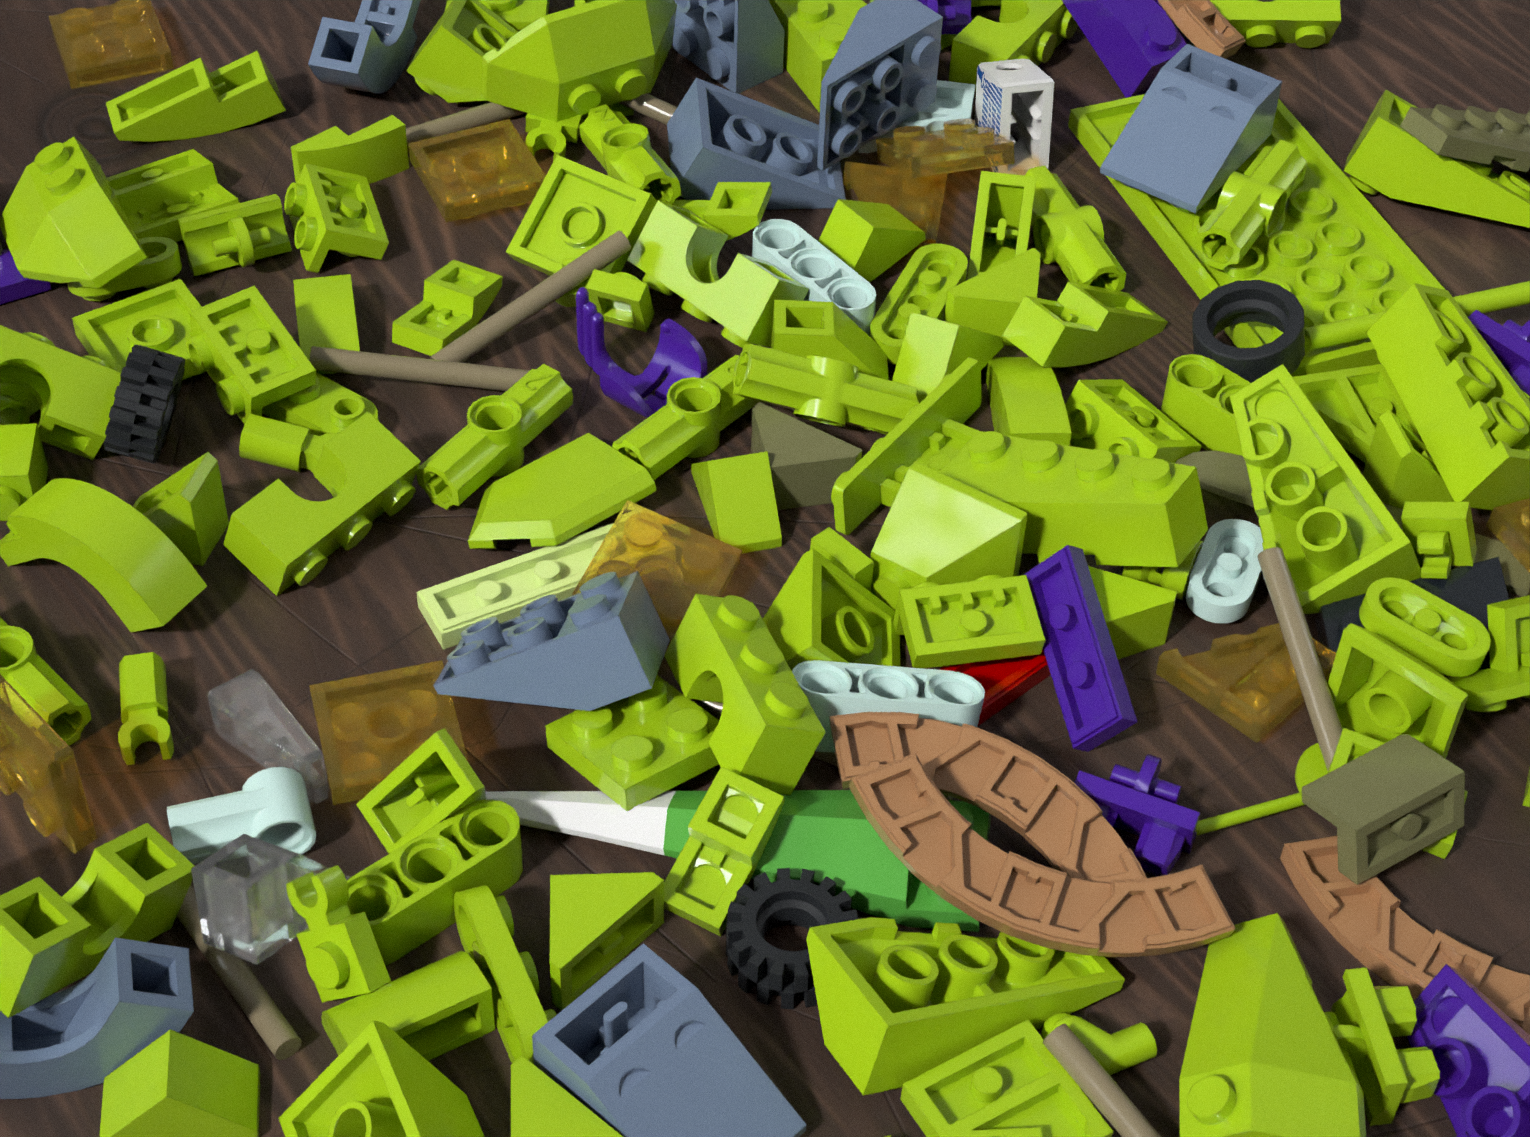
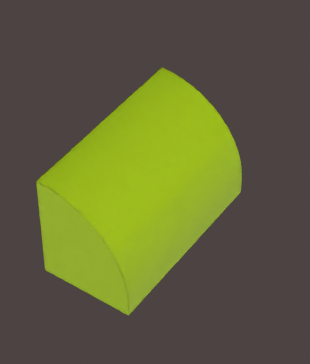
M464 951L456 952L395 979L371 993L359 995L325 1010L321 1015L322 1026L338 1056L372 1020L385 1023L427 1061L495 1030L492 988L475 961Z

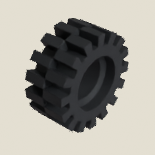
M137 344L132 347V352L127 357L126 367H123L120 375L121 381L114 394V404L110 409V421L106 427L105 435L107 436L104 441L106 451L152 464L156 463L160 456L161 448L164 447L167 432L172 424V416L178 403L177 398L181 391V381L185 371L184 358Z
M790 868L777 869V880L772 883L764 872L754 877V891L744 884L737 891L736 903L731 901L728 909L726 929L727 967L731 976L738 974V986L746 994L757 985L756 1001L769 1005L774 994L781 996V1009H794V997L803 996L806 1008L818 1005L808 949L802 951L781 950L766 942L764 935L767 931L783 925H796L810 929V927L857 920V911L851 910L852 899L846 891L835 896L836 882L827 876L818 886L814 884L815 871L802 869L800 880L790 879Z

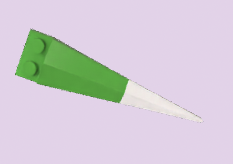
M793 790L791 795L780 794L784 796L785 803L751 877L752 879L765 872L771 883L776 882L777 869L790 868V879L800 880L802 869L815 871V885L819 886L826 876L835 881V896L846 891L852 899V909L879 918L895 919L897 924L906 927L933 929L936 922L959 924L961 931H980V921L975 920L942 899L915 877L888 849L866 819L851 790ZM602 791L485 792L486 800L502 801L513 807L519 816L520 825L595 839L676 859L690 837L688 825L707 791H666L626 811ZM948 800L972 824L971 829L989 842L991 814L964 801Z

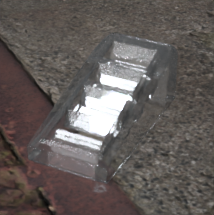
M251 669L213 688L208 693L215 731L219 736L265 769L286 767L301 773L305 781L308 798L314 803L318 804L329 798L328 792L330 791L322 751L259 672Z

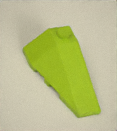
M1388 90L1384 91L1352 147L1343 170L1350 175L1349 180L1357 188L1372 195H1376L1379 191L1387 197L1530 228V183L1510 171H1504L1501 176L1492 171L1494 167L1492 163L1488 165L1436 154L1400 127L1410 107H1418Z
M1283 364L1230 396L1242 455L1246 462L1251 484L1253 505L1258 516L1262 534L1263 550L1273 547L1282 548L1304 614L1319 613L1321 606L1365 594L1368 587L1374 581L1381 578L1394 577L1412 581L1421 577V568L1410 540Z
M1278 913L1235 924V930L1229 937L1209 943L1179 1079L1180 1137H1366L1362 1087L1355 1072L1347 1064L1336 1040L1338 1036L1335 1029L1321 1008L1311 986L1312 980L1284 920Z
M869 917L810 927L806 938L824 1045L863 1096L902 1088L903 1083L1027 1019L1036 1030L1040 1029L1052 1015L1062 1012L1067 1014L1074 1013L1120 991L1125 981L1124 977L1104 956L1081 955L1050 949L1009 936L1003 932L999 933L998 938L961 935L959 924L936 922L932 933L897 931L898 927L895 919Z

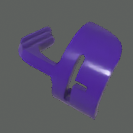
M585 287L578 289L576 293L578 349L589 367L600 376L601 390L606 397L648 418L667 404L668 389L673 383L684 378H704L706 376L707 359L703 348L691 333L671 319H666L660 325L658 346L644 372L634 376L623 370L611 359L606 350L603 315L597 312L596 305L589 301L588 290ZM668 374L663 383L655 390V396L650 394L662 381L664 376Z

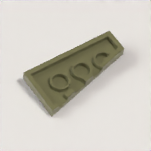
M1437 104L1434 109L1410 107L1400 127L1438 155L1490 165L1493 159L1513 170L1528 172L1530 168V110L1527 114H1521L1506 108H1499L1497 112H1486L1474 106H1468L1466 110H1455L1442 104Z

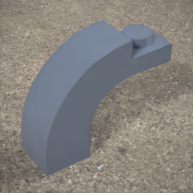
M362 0L355 22L322 17L308 63L310 69L318 80L327 85L376 94L386 92L397 82L412 54L417 39L413 24L421 0Z
M115 938L94 971L81 982L44 998L10 1018H7L0 1011V1099L39 1098L78 1091L102 1084L107 1075L168 1030L180 1032L194 1012L189 949Z

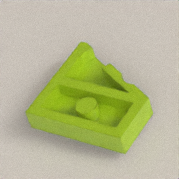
M1028 1019L903 1083L900 1100L926 1137H1112L1113 1130L1077 1083L1043 1044L1044 1039Z

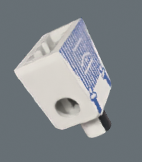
M1030 59L984 62L977 67L974 127L977 138L993 172L1025 175L1030 168L1045 165L1047 168L1049 167L1054 81ZM1012 135L1015 136V137L1018 139L1017 142L1014 140V138L1012 137Z

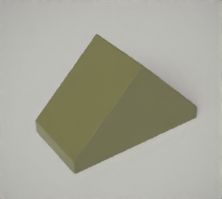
M758 402L752 408L751 454L768 451L777 510L831 504V493L837 478L843 472L849 471L862 458V449L761 402Z

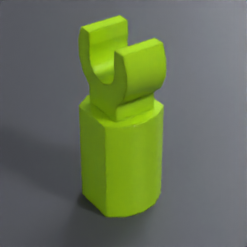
M250 414L241 433L239 456L301 472V469L304 468L311 470L314 474L323 445L338 433H326L317 436L311 434L309 428Z
M154 652L125 655L119 663L120 707L123 725L118 732V742L122 758L126 765L135 764V749L144 742L153 741L159 744L162 759H171L174 753V742L170 726L167 723L168 700L165 663Z

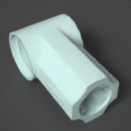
M267 768L249 777L243 785L242 791L167 807L173 846L193 865L253 851L265 860L285 861L301 856L310 850L316 841V830L305 781L301 773L292 768Z

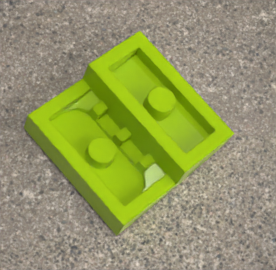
M194 149L107 177L138 239L167 237L175 242L181 241L183 238L178 222L179 218L239 203L236 196L218 184L213 163Z

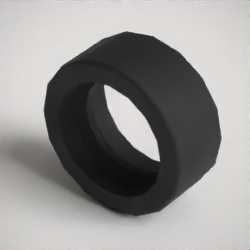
M1244 280L1217 287L1201 299L1193 313L1194 354L1203 355L1214 360L1250 383L1282 364L1291 375L1297 370L1305 356L1304 309L1294 294L1278 284L1261 280ZM1257 321L1273 325L1283 332L1273 342L1256 348H1237L1223 344L1215 338V335L1226 327L1240 322Z

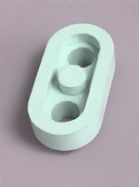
M1226 519L1215 523L1209 529L1203 542V547L1191 571L1186 591L1187 605L1198 617L1213 623H1231L1241 619L1247 613L1262 575L1257 558L1258 554L1264 551L1260 527L1241 519Z

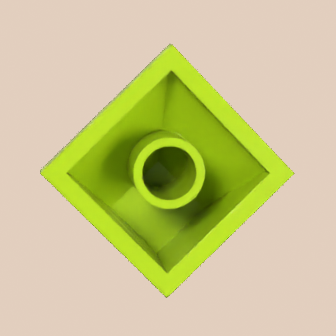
M453 0L416 52L406 71L414 76L416 83L425 92L434 96L439 95L448 103L486 101L481 94L483 55L493 48L501 49L518 31L478 0Z
M915 461L905 475L872 548L871 560L874 561L871 593L892 609H896L899 590L909 589L921 583L935 582L943 585L975 581L987 575H999L1002 577L1019 576L1028 513Z
M814 548L804 553L763 617L765 625L778 648L783 653L791 671L797 664L813 660L901 667L900 635L895 633L893 625L895 610Z
M1350 623L1343 630L1328 680V687L1342 729L1347 728L1384 743L1402 734H1408L1446 759L1469 695L1432 667L1378 634L1353 623Z
M373 1020L278 1118L285 1137H485L467 1095L385 1023Z

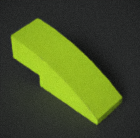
M258 50L211 73L200 57L106 102L112 128L119 141L155 142L214 135L251 125L286 111L276 81Z
M1068 281L1057 301L1024 296L1002 336L1042 367H1071L1113 357L1138 346L1161 333L1168 322L1129 293Z
M993 357L984 367L994 431L1007 436L1032 440H1049L1056 444L1070 446L1072 432L1059 383L1052 368L1042 367L1030 357Z

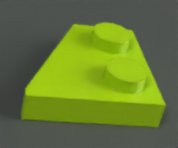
M1382 364L1293 376L1295 382L1341 446L1364 463L1367 461L1379 416L1390 410L1419 435Z

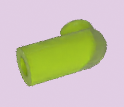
M1062 1012L1049 1017L1042 1028V1038L1045 1039L1055 1028L1066 1024L1109 1075L1150 1060L1157 1055V1046L1153 1034L1141 1022L1109 1034L1081 1017Z

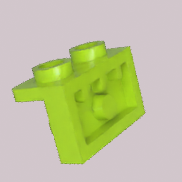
M305 163L297 183H291L287 189L284 210L286 215L290 216L295 233V247L300 249L306 271L318 273L329 249L349 257L360 255L381 260L389 241L367 177Z
M255 285L190 311L191 338L186 340L188 355L195 368L199 372L207 371L216 383L219 400L229 415L237 414L244 425L250 414L262 416V407L315 385L316 369Z
M1123 379L1078 380L1065 404L1072 432L1070 445L1074 447L1092 450L1104 449L1110 453L1146 459L1158 458L1170 463H1176L1178 459L1193 452H1199L1202 448L1201 444Z
M987 575L975 581L943 585L935 582H926L909 589L899 590L893 625L897 635H905L913 668L925 669L1039 655L1042 653L1045 637L1027 575L1011 577Z

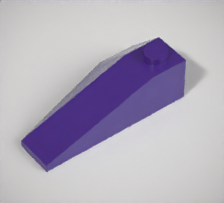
M1062 0L1126 98L1146 94L1160 69L1186 44L1194 46L1156 0Z
M1446 964L1414 1001L1417 1022L1412 1034L1407 1036L1412 1048L1427 1047L1432 1049L1440 1071V1079L1433 1094L1441 1098L1457 1134L1456 1137H1530V1035L1455 968Z

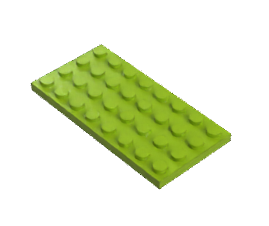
M1145 94L1070 110L1068 127L1099 168ZM1278 99L1271 135L1238 168L1237 172L1243 174L1265 146H1273L1279 140H1284L1298 146L1299 153L1308 161L1303 180L1287 199L1285 210L1273 234L1270 237L1260 235L1239 264L1228 265L1223 270L1216 269L1205 264L1201 253L1194 248L1197 232L1216 209L1225 183L1195 214L1186 209L1177 208L1165 200L1139 189L1128 187L1120 181L1106 176L1200 300L1217 287L1235 281L1261 280L1278 284L1294 294L1304 309V328L1387 311L1413 283L1445 290L1280 99ZM1257 321L1240 322L1223 329L1237 348H1256L1273 342L1283 334L1282 331L1273 325ZM1367 338L1305 351V356L1299 367L1291 376L1380 364L1371 340Z

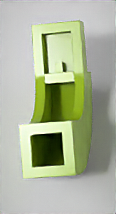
M69 478L53 479L6 517L8 520L6 525L11 531L0 540V557L7 566L39 558H47L70 567L99 591L131 633L164 626L207 587L184 554L154 523L130 504L93 484Z

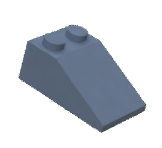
M699 78L694 80L667 123L670 169L679 180L680 196L685 200H710L718 182H771L772 194L765 210L834 208L838 199L846 200L840 161L824 171L817 167L818 124Z

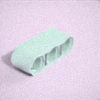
M770 219L761 222L755 227L753 231L752 257L771 263L808 287L809 291L803 301L835 303L870 336V324L875 316L876 291L871 283L800 226L791 221Z
M822 660L805 661L797 664L792 670L826 731L815 750L819 752L835 753L829 716L861 712H905L919 714V718L939 720L962 726L964 723L977 727L985 697V690L976 679L964 673L949 670Z

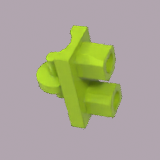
M277 194L178 219L190 270L194 276L239 264L242 267L254 265L255 260L292 251L284 224L281 200Z
M1367 967L1345 969L1343 980L1347 991L1342 998L1333 1003L1331 1012L1324 1013L1328 1016L1338 1036L1336 1040L1347 1064L1355 1072L1362 1087L1364 1110L1369 1125L1391 1124L1400 1103L1417 1101L1433 1096L1440 1079V1071L1432 1049L1417 1047L1396 1050L1392 1037L1411 1035L1417 1022L1416 1006L1408 986H1373Z

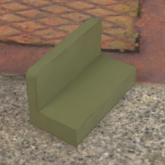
M1402 734L1302 787V802L1337 827L1338 871L1357 885L1464 826L1465 771L1408 734Z

